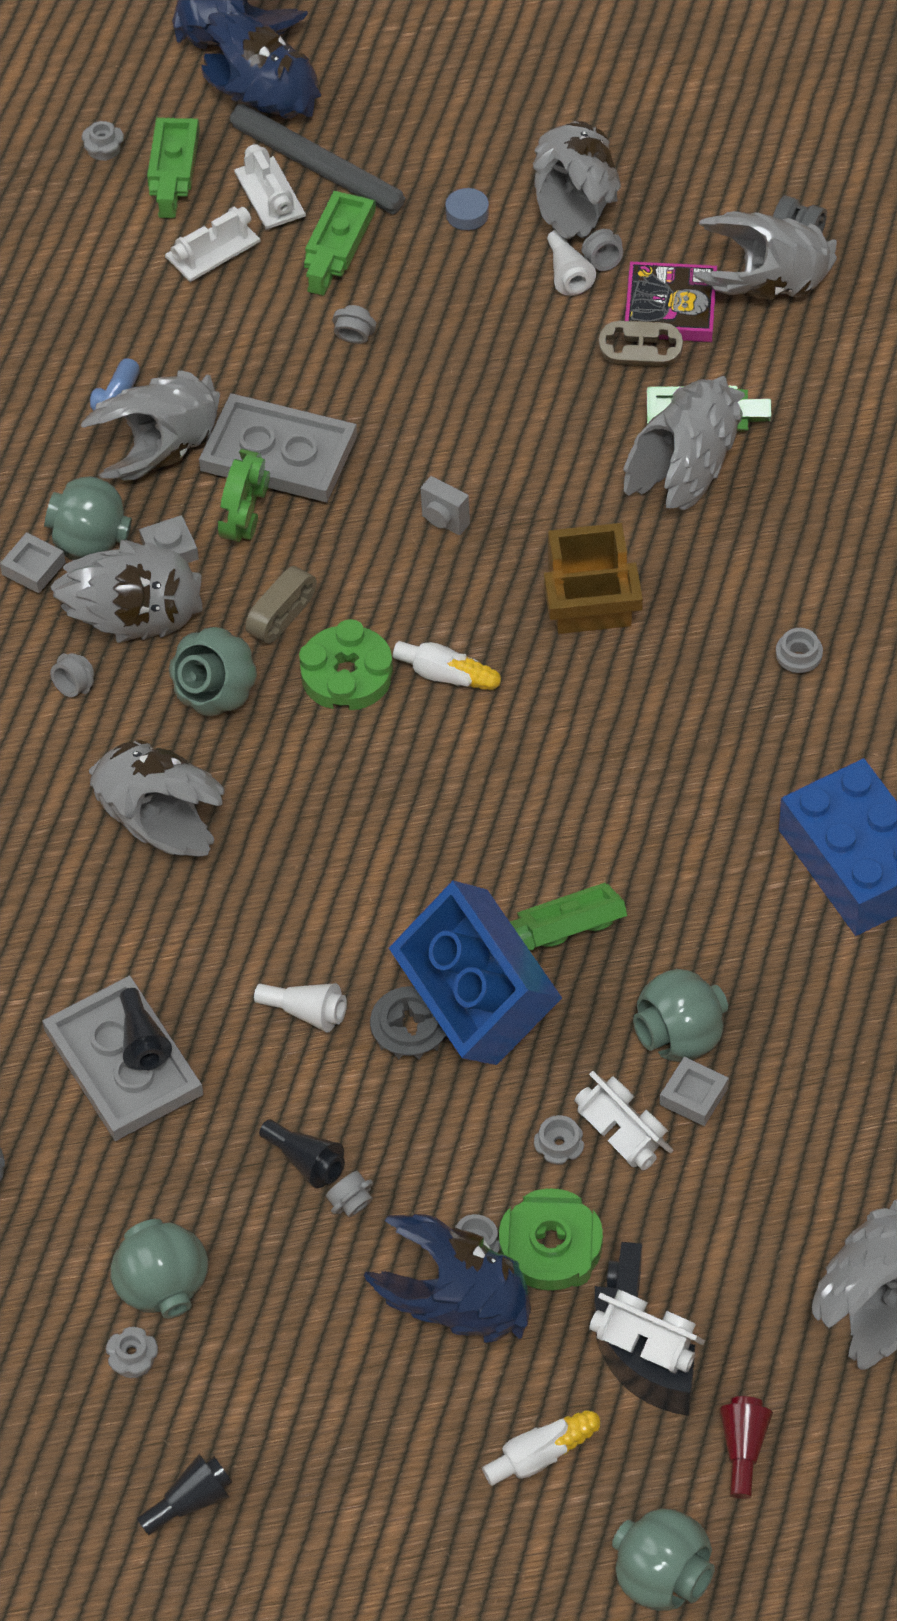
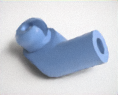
M132 359L121 360L107 390L96 388L92 391L90 407L93 411L96 409L97 403L117 396L122 390L133 388L140 372L136 361Z

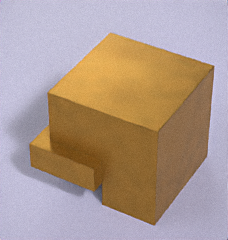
M622 523L548 530V572H544V588L549 619L556 620L558 634L632 627V612L643 610V597L636 562L627 563V548Z

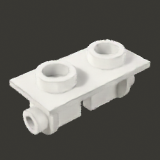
M257 144L249 146L245 150V166L234 169V172L265 229L305 217L306 214L274 156L269 157L267 149Z
M232 207L228 210V213L212 221L210 229L203 226L184 238L179 237L176 239V245L171 247V251L166 253L165 257L191 282L259 243L260 238L247 226L251 222L248 210L245 207L239 209Z
M594 1071L589 1074L598 1085L593 1090L587 1087L578 1093L575 1098V1102L579 1105L578 1112L603 1136L616 1123L621 1127L608 1142L627 1160L631 1167L638 1166L641 1170L649 1168L657 1158L653 1152L659 1146L663 1147L670 1154L674 1151L662 1138L668 1130L647 1109L639 1115L628 1104L634 1096L619 1080L612 1076L606 1082Z
M619 1289L615 1299L602 1293L599 1294L598 1298L609 1303L605 1313L597 1310L591 1320L589 1329L597 1333V1339L607 1341L632 1353L639 1336H645L648 1340L640 1357L667 1368L672 1373H676L678 1369L686 1373L689 1371L695 1357V1353L688 1350L691 1341L701 1345L705 1342L704 1339L692 1334L695 1323L666 1311L663 1320L644 1312L648 1302Z

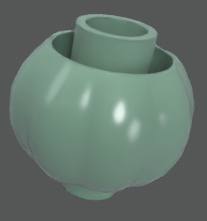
M88 476L68 482L63 494L53 492L47 508L44 527L53 529L52 542L55 547L63 550L67 558L77 560L89 554L112 550L117 542L120 543L121 540H127L132 518L124 516L125 511L122 498L111 484L100 478Z
M209 627L199 633H190L182 638L177 646L175 656L170 661L169 675L174 684V692L184 705L192 707L201 715L217 716L225 711H233L244 705L249 697L251 687L255 684L257 669L253 663L252 651L248 643L242 638L235 637L226 629Z
M686 969L666 971L657 975L642 990L637 1001L638 1013L633 1017L634 1028L640 1042L649 1051L668 1043L671 1044V1048L658 1051L664 1059L681 1062L686 1057L695 1060L713 1050L721 1039L724 1030L722 1014L728 1011V1002L724 992L718 985L710 986L698 974Z
M160 1219L146 1220L131 1227L124 1234L125 1240L116 1250L110 1268V1279L116 1293L129 1306L145 1313L161 1312L163 1318H174L187 1312L192 1306L190 1299L199 1291L208 1273L209 1260L202 1242L187 1229L174 1223H163Z
M675 1509L650 1511L635 1523L631 1520H626L619 1527L612 1542V1547L618 1551L615 1573L620 1587L632 1601L648 1609L656 1611L677 1609L684 1603V1599L694 1603L703 1595L712 1580L715 1567L709 1562L712 1547L705 1530L699 1522ZM673 1592L676 1593V1594H678L679 1596H681V1597L684 1598V1599H681V1598H679V1597H676V1596L672 1595Z

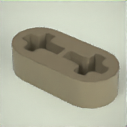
M614 321L602 329L599 336V346L604 359L613 364L664 367L674 364L681 357L683 340L679 330L672 324ZM621 332L624 333L626 341L639 343L638 345H625L622 353H615L613 345L606 344L607 340H614L615 333ZM663 334L668 335L670 343L676 344L675 347L668 348L667 355H659L658 349L655 346H643L644 342H658L659 335Z
M296 566L289 567L252 607L246 621L245 629L247 633L265 643L274 642L310 602L316 589V578Z

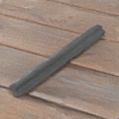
M239 104L234 112L231 113L230 121L234 128L357 196L375 200V205L386 212L396 214L401 206L404 205L405 196L401 190L252 108Z

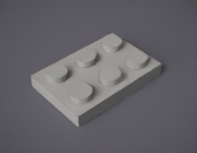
M231 393L199 458L200 471L227 477L234 459L242 461L239 454L240 449H246L261 453L262 458L265 459V470L270 471L268 488L328 502L357 438V424Z
M131 976L42 1020L44 1031L114 1141L203 1095L202 1084L139 989L144 1010L149 1013L172 1045V1052L163 1064L153 1070H135L129 1068L124 1063L123 1037L125 1013L120 1000V993L126 988L138 989Z

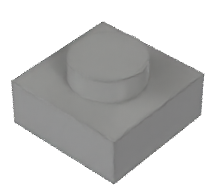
M430 476L421 487L422 517L426 518L434 526L446 528L460 536L470 524L469 495Z
M182 515L139 529L143 545L152 543L163 550H172L183 557L187 563L199 559L197 546Z
M26 532L0 562L2 575L40 593L66 561L63 550Z
M684 1057L661 1092L660 1105L705 1126L727 1091L729 1078Z

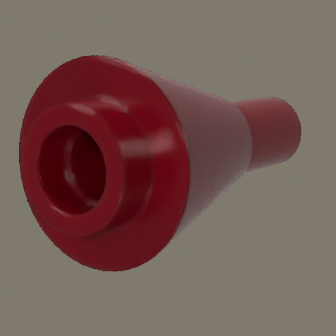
M736 1396L731 1398V1404L720 1407L729 1461L732 1463L730 1496L737 1499H749L752 1497L753 1466L757 1463L773 1412L763 1407V1401L759 1398Z

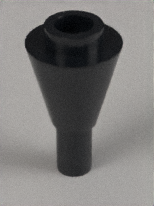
M126 988L120 993V1000L125 1013L123 1061L129 1068L135 1070H153L169 1058L172 1052V1045L149 1013L144 1010L138 989Z
M271 1119L266 1120L262 1124L259 1131L260 1137L280 1148L282 1153L314 1188H322L327 1184L335 1182L343 1172L345 1159L342 1144L299 1132H291Z
M199 1453L165 1493V1498L137 1517V1520L149 1536L177 1515L182 1517L230 1498L224 1488L233 1482L215 1456L205 1462Z

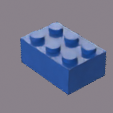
M863 758L781 797L780 833L854 935L857 936L896 917L897 801L867 761Z
M452 881L389 947V950L461 1058L497 1065L562 999L489 891L484 888Z

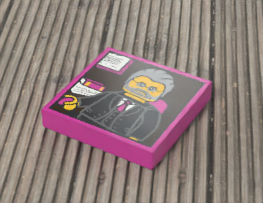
M630 262L625 321L672 324L679 330L684 341L712 342L716 290L695 278L694 272L717 271V266ZM659 335V339L668 340V335Z

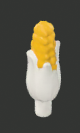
M398 641L393 651L394 659L413 664V669L416 673L432 681L451 683L458 687L460 685L471 686L472 688H480L482 690H494L501 683V675L496 670L491 669L487 665H482L478 660L467 657L466 654L457 653L438 643H422L418 647Z
M586 1410L582 1413H575L572 1417L567 1416L539 1429L535 1427L529 1432L510 1439L502 1448L504 1456L482 1467L487 1481L493 1486L513 1474L520 1479L537 1474L548 1465L557 1462V1458L561 1455L567 1454L569 1450L574 1449L578 1444L584 1443L594 1432L598 1431L600 1428V1418L597 1413Z

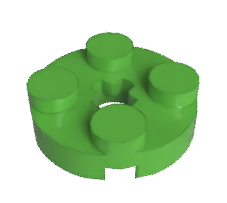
M240 449L239 454L242 461L234 459L225 483L220 508L229 511L227 523L218 521L219 537L240 542L242 538L252 540L258 522V514L253 513L257 496L265 497L270 480V471L265 470L266 461L262 458L261 453L246 449Z
M344 620L337 626L317 633L299 652L302 686L308 696L323 707L334 709L333 704L349 705V710L366 708L380 700L386 694L391 684L393 665L389 645L376 632L363 628V625L357 620ZM343 662H352L355 665V671L351 673L346 669L339 672L336 669Z
M553 1188L532 1191L523 1196V1202L516 1205L512 1211L510 1207L504 1214L499 1228L500 1254L507 1255L519 1262V1268L524 1275L526 1284L530 1287L541 1290H561L571 1286H581L590 1279L592 1270L601 1258L603 1247L601 1221L593 1210L592 1213L587 1206L582 1204V1198L572 1192ZM553 1230L556 1231L558 1239L565 1241L555 1248H546L544 1244L538 1243L536 1239L545 1238L546 1231Z

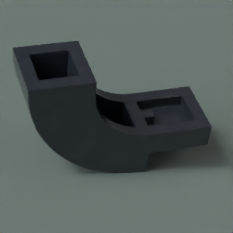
M621 1242L619 1261L609 1260L607 1287L595 1286L594 1314L597 1310L605 1313L609 1303L598 1298L600 1293L615 1299L619 1289L638 1298L642 1269L641 1243ZM639 1336L632 1353L607 1341L597 1339L598 1347L608 1368L627 1390L659 1409L689 1416L694 1360L687 1373L679 1369L676 1373H672L669 1369L640 1357L648 1340L645 1336ZM690 1344L688 1350L695 1353V1344Z

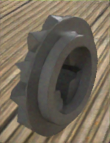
M414 986L400 987L386 993L377 1001L371 1012V1034L377 1040L381 1051L387 1049L393 1052L398 1060L403 1055H414L420 1060L425 1052L431 1049L438 1051L441 1041L447 1036ZM407 1010L409 1016L413 1017L414 1022L419 1023L417 1024L416 1035L411 1036V1033H408L406 1027H401L403 1026V1018H405V1011Z

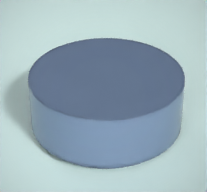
M463 188L454 191L448 196L446 200V218L453 227L461 230H473L481 227L488 220L489 202L481 191Z

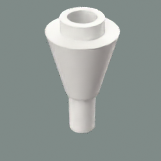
M556 230L550 232L547 239L553 250L555 288L558 292L567 296H575L587 291L593 285L596 278L594 266L570 246L567 239Z
M337 983L288 987L287 989L258 984L254 993L255 1003L283 1008L285 1012L325 1032H330L336 1024H340L346 1013L347 1000L342 995L341 988Z

